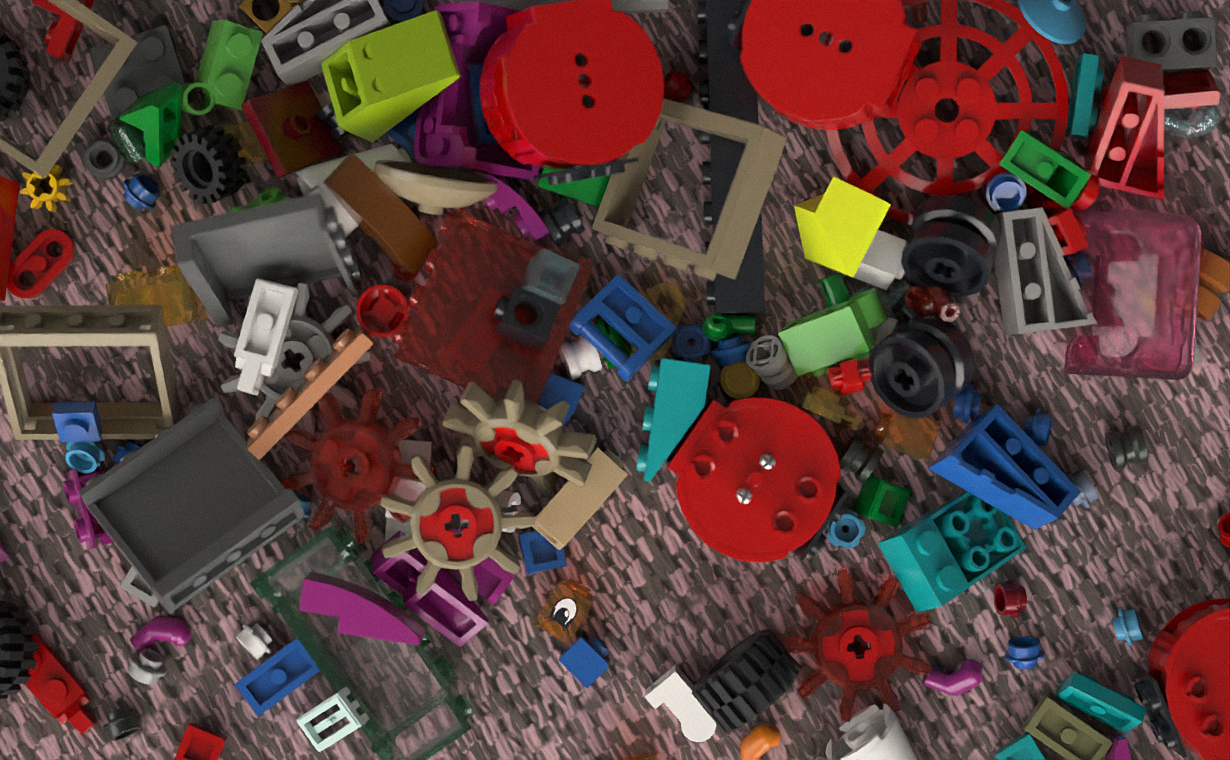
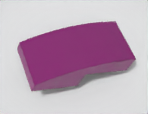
M489 174L485 175L498 181L497 191L484 199L491 211L499 208L502 215L517 208L520 214L513 218L525 238L533 235L535 241L538 242L550 235L537 213L517 192L499 179Z

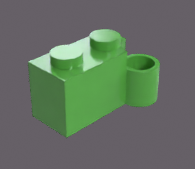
M227 20L212 21L196 82H188L182 85V111L187 114L203 115L208 113L214 105L229 110L242 111L241 106L244 104L263 32ZM196 87L202 92L203 102L198 109L194 110L189 106L187 96L189 91Z
M872 288L858 293L846 301L792 320L778 334L797 377L809 372L812 373L813 377H817L827 373L828 369L835 368L834 363L845 359L847 361L857 359L858 362L871 355L870 350L876 344L870 329L888 320V315L876 288Z

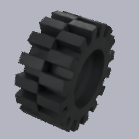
M208 125L185 134L175 141L177 146L172 147L171 154L176 156V158L170 160L171 167H177L178 170L173 173L175 180L181 178L183 183L179 186L183 192L189 189L188 197L192 200L198 198V203L211 204L238 192L239 188L243 187L245 183L241 178L247 176V170L241 168V165L246 164L245 156L239 157L237 153L242 148L239 143L235 145L231 143L235 137L231 133L224 135V128L222 127L214 128V125ZM205 157H206V158L208 159V161L210 162V165H211V167H212L213 174L211 173V171H210L209 168L207 167V164H206V161H205Z

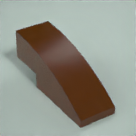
M350 153L323 182L363 232L374 238L391 260L405 270L414 274L440 245L403 201L355 154Z

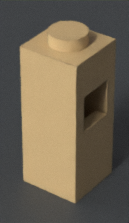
M597 448L590 455V458L585 460L592 464L585 484L580 487L568 480L536 515L535 525L532 527L558 550L566 546L627 477L628 474L622 469L624 463L613 452L609 450L603 452Z

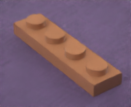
M360 325L353 332L350 329L345 330L333 343L332 347L335 350L325 360L318 358L308 367L304 373L307 379L296 390L293 387L288 388L275 403L278 408L268 418L263 415L252 424L247 431V434L250 436L247 439V450L260 460L374 344L372 336Z

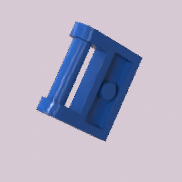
M619 274L584 306L567 326L576 336L581 334L619 369L617 374L626 382L634 377L640 368L677 330L675 325ZM597 315L602 317L637 350L631 357H628L591 322Z

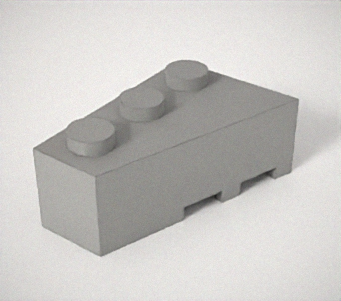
M306 0L301 6L297 4L261 42L277 75L289 87L323 72L321 62L348 41L390 27L392 24L380 0Z
M1043 208L995 214L1002 229L994 259L1004 335L1097 324L1092 312L1088 311L1079 292L1081 288L1076 278L1072 277L1062 256L1064 252Z

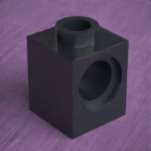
M516 285L508 296L501 294L492 314L493 317L498 319L493 331L538 351L547 341L561 305ZM518 308L526 310L531 316L532 323L529 325L520 323L515 317L514 310Z

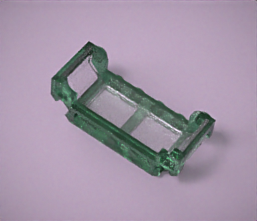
M334 523L250 582L259 598L262 600L264 597H267L273 605L272 609L275 614H281L334 691L338 692L346 686L351 693L346 696L350 703L356 699L360 704V707L356 709L357 713L362 715L366 712L370 718L361 726V729L372 743L371 750L374 754L377 753L381 760H428L473 728L475 721L472 716L476 712L466 696L462 693L460 694L457 686L452 681L451 677L455 675V672L443 655L436 658L428 647L432 640L426 630L425 637L419 645L337 633L339 617L299 611L303 578L310 572L338 577L363 586L386 598L403 611L408 610L403 605L400 593L396 590L390 592L382 580L373 574L372 557L366 559L358 548L356 540L346 527L340 529Z

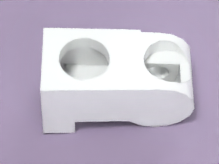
M675 664L645 690V698L654 709L664 702L681 722L682 732L689 740L695 742L706 741L714 734L716 723L692 695L694 685Z

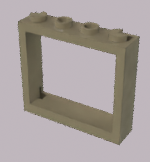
M77 0L48 1L114 45V48L38 159L0 134V150L43 179L46 178L138 43Z
M663 98L657 123L644 144L635 145L629 152L617 158V161L638 157L639 161L624 164L626 172L611 175L592 229L607 235L604 243L627 251L629 244L635 245L633 253L655 261L658 254H662L665 256L663 263L686 271L688 264L694 265L693 273L704 278L714 280L716 274L736 279L787 138L764 126ZM666 121L747 144L706 255L627 228Z
M161 305L0 306V385L15 440H59L52 416L54 403H32L18 346H150L161 402H96L103 428L101 439H154L160 430L172 427L180 421L181 406Z

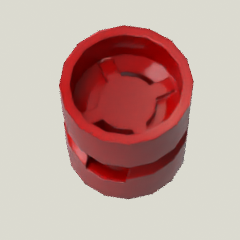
M376 285L368 288L360 296L356 305V316L360 326L367 333L375 337L392 338L402 334L410 326L413 319V305L404 291L390 285Z

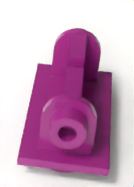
M97 468L91 473H82L80 477H78L76 469L66 472L68 480L63 481L66 500L69 505L75 504L79 518L73 521L79 543L85 542L87 549L98 547L96 542L98 538H100L102 545L113 543L112 539L88 510L78 492L86 486L91 478L98 474H103V471L98 472Z

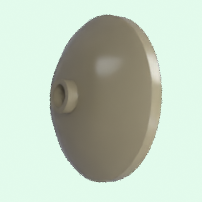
M377 160L375 162L374 170L376 174L391 190L409 201L419 203L418 211L428 214L443 215L444 208L467 207L490 197L497 191L498 181L475 173L428 167L406 161Z

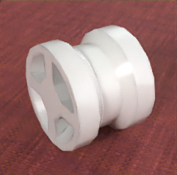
M579 335L578 340L571 343L567 341L557 343L562 363L572 381L580 378L582 372L587 370L596 372L602 369L597 349L582 335Z

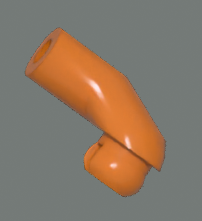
M762 724L756 726L743 738L740 744L741 760H761V756L772 746L775 747L780 743V730L774 725Z

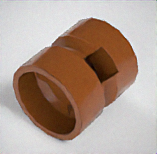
M1196 246L1183 264L1187 275L1178 276L1174 279L1165 295L1175 305L1191 315L1211 322L1221 303L1218 293H1229L1230 263L1218 255Z

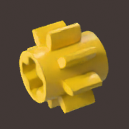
M54 165L44 179L36 173L23 172L22 175L27 179V188L20 190V194L34 198L30 205L32 209L38 210L43 202H45L46 208L50 212H56V202L59 200L70 202L71 199L65 194L66 186L73 184V180L60 177L63 170L62 166ZM42 180L49 181V185L53 187L51 194L43 193V188L39 186Z

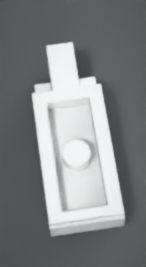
M260 278L256 279L234 356L237 357L235 367L242 369L237 386L238 390L258 395L264 375L272 377L274 368L278 364L299 290L297 288Z

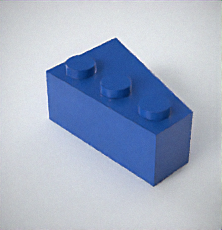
M998 404L975 417L928 468L1034 530L1058 519L1081 493L1072 481Z

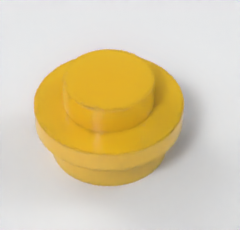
M745 360L725 365L721 371L720 383L724 392L730 397L736 399L748 398L757 391L760 384V375L754 373Z

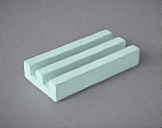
M347 686L296 719L301 729L319 752L370 720L366 712L362 715L357 713L356 709L360 707V704L356 699L351 703L346 696L351 693ZM337 704L340 707V710L315 726L310 724V720L333 705ZM343 717H347L350 721L348 724L328 735L323 740L318 735V733Z

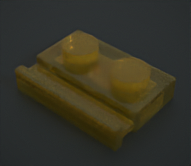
M814 387L812 393L802 390L796 404L833 422L840 423L841 419L846 420L844 426L857 431L863 417L854 412H849L848 416L845 415L846 408L837 405L840 397L819 387Z

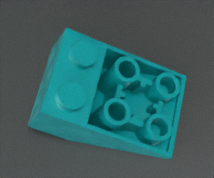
M660 358L659 366L651 365L648 390H655L654 405H645L642 426L643 430L650 431L648 446L640 445L637 460V471H644V481H651L704 408L710 365Z
M968 491L962 492L902 526L877 543L916 613L945 605L1026 549L1008 514Z

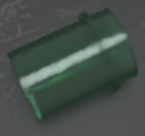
M120 116L113 119L108 124L107 130L121 150L120 154L122 157H125L130 163L145 158L146 145L143 140L144 134L142 130L119 119Z

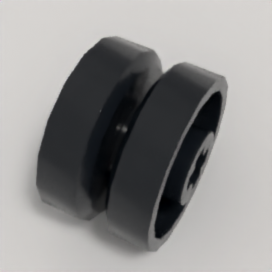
M938 195L925 200L916 209L910 234L903 249L901 264L905 274L916 285L934 294L946 297H966L978 293L987 285L1000 242L1002 229L999 221L987 207L973 199L957 195Z
M931 314L914 316L899 329L882 339L873 347L868 360L872 374L871 381L876 393L888 407L900 415L914 419L932 415L968 387L975 373L974 354L966 337L957 326L945 318Z

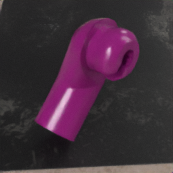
M159 615L151 619L130 638V642L139 652L142 649L150 648L157 640L173 641L176 646H183L191 639L192 632L186 626L184 620L178 617Z

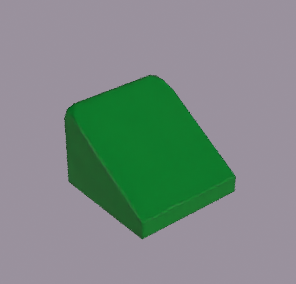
M870 475L862 484L853 511L898 528L911 490Z

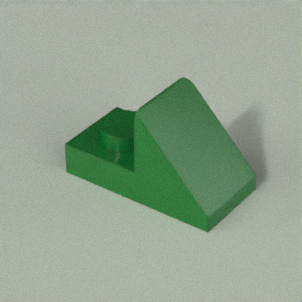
M176 82L141 95L119 117L121 121L145 131L143 140L146 145V161L158 167L172 155V147L177 146L175 141L182 137V85Z
M1021 130L999 164L1066 209L1071 207L1092 175L1063 150L1058 152L1026 130Z

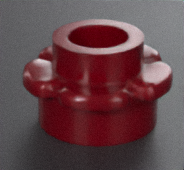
M1009 579L1005 583H997L994 588V606L997 613L1017 618L1020 615V610L1025 609L1027 605L1025 588L1021 585L1019 586L1015 579Z

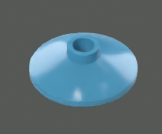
M1017 0L1027 22L1039 34L1053 42L1072 44L1078 41L1086 31V16L1078 0Z

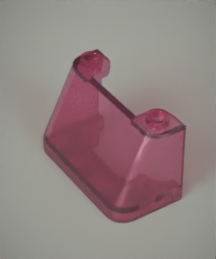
M1150 211L1074 213V215L1076 214L1081 218L1087 231L1085 239L1089 246L1080 251L1084 254L1096 255L1092 314L1097 324H1092L1091 335H1077L1068 343L1065 353L1064 374L1181 380L1186 378L1193 368L1202 240L1198 222L1193 217L1187 215Z

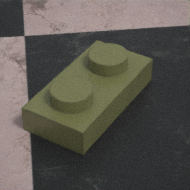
M1046 695L1042 697L1022 726L1025 731L1067 760H1102L1113 744L1112 741Z

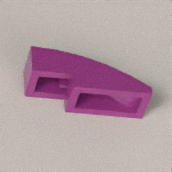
M399 530L382 546L388 543L391 539L403 537L406 534ZM382 546L372 553L373 574L402 595L405 607L459 647L464 645L488 624V618L473 600H468L462 587L443 567L438 571L433 586L424 595L416 592L418 575L428 562V559L423 556L418 548L410 549L399 556L390 558L384 557Z
M310 572L303 578L299 611L339 617L337 633L419 645L425 637V629L408 613L386 598L363 586L316 572Z

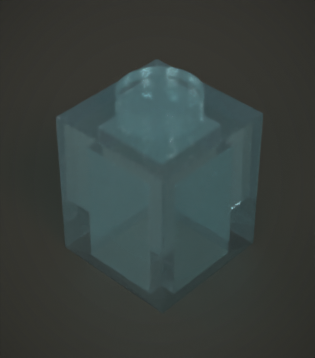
M543 248L530 259L520 287L562 305L567 300L580 265Z

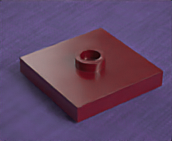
M308 80L248 100L241 106L278 179L305 167L333 159L344 152L339 140L334 141L330 135L331 128L328 123L321 121L317 116L322 107Z

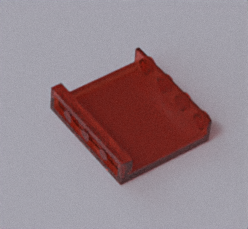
M458 207L454 214L447 212L438 234L444 236L440 249L432 247L426 259L423 270L429 272L424 286L416 284L407 306L414 308L409 322L401 320L392 339V343L398 345L394 357L463 388H466L469 382L475 381L495 400L506 397L513 380L521 381L524 400L538 404L595 262L581 256L573 262L464 213L466 207ZM516 285L561 305L547 341L538 351L493 331L498 320L492 316L501 294L508 296ZM520 308L514 310L515 317L520 323L525 325L532 323L531 316L526 310Z

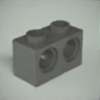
M1200 11L1178 13L1177 20H1161V14H1146L1137 16V22H1133L1125 27L1127 57L1162 64V73L1210 70L1217 66L1215 17L1202 18ZM1184 32H1192L1197 36L1199 41L1197 51H1190L1183 45L1182 37ZM1144 34L1153 35L1157 39L1159 49L1156 54H1150L1144 50L1142 46Z

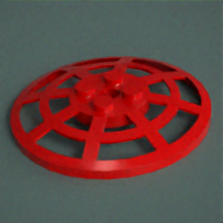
M930 0L900 1L903 8ZM941 0V24L917 29L921 41L940 37V61L930 63L920 69L913 63L906 78L907 81L900 92L899 99L895 102L888 117L898 118L905 139L887 154L878 139L874 125V117L883 116L872 113L870 119L862 123L866 142L879 163L860 179L843 150L838 130H827L826 134L830 149L842 175L850 185L878 198L880 197L873 190L890 175L912 189L927 194H936L935 197L977 190L987 185L995 175L1009 172L999 165L1006 153L1002 156L986 140L993 128L995 119H1019V125L1011 145L1021 130L1030 131L1032 119H1056L1054 133L1049 146L1059 152L1066 133L1068 94L1061 63L1050 41L1039 34L1027 22L1022 11L1004 0H965L991 7L1008 16L1020 26L1004 44L982 30L966 25H958V0ZM957 37L976 41L989 48L994 54L977 70L969 65L957 62ZM1031 39L1040 48L1050 68L1056 91V103H1032V93L1028 78L1020 62L1015 57ZM1005 65L1016 82L1020 103H1000L995 101L993 90L988 82ZM943 98H951L958 105L957 116L948 122L940 121L935 115V106ZM916 150L927 156L937 158L936 182L917 178L899 166ZM975 151L990 167L987 171L974 178L953 182L954 158H959ZM1023 181L1027 190V199L1036 188ZM890 205L886 213L890 218L908 225H912L915 215L900 210L893 205ZM992 208L989 209L994 215L1002 213Z

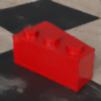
M1121 55L1084 154V167L1098 176L1100 186L1164 200V84L1162 64Z

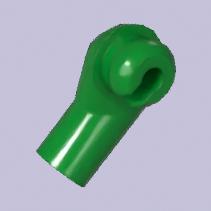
M711 314L703 323V334L714 342L722 341L733 334L753 335L755 331V316Z

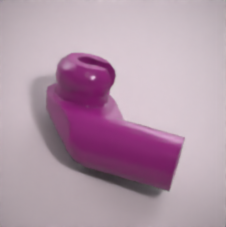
M973 659L965 660L960 669L951 674L928 666L922 685L957 696L978 687L983 678L981 674L983 668L978 661Z

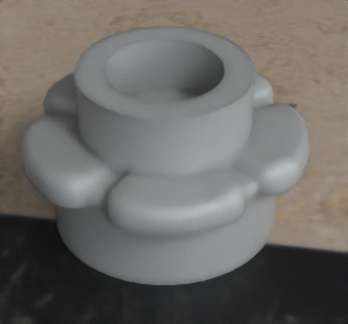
M142 649L141 652H135L129 657V675L144 684H156L160 677L166 675L167 669L162 655L151 649Z

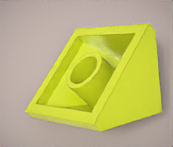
M833 176L825 194L794 205L805 259L854 277L891 204Z

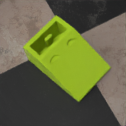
M437 10L350 40L321 62L339 128L370 142H374L461 77L441 13Z

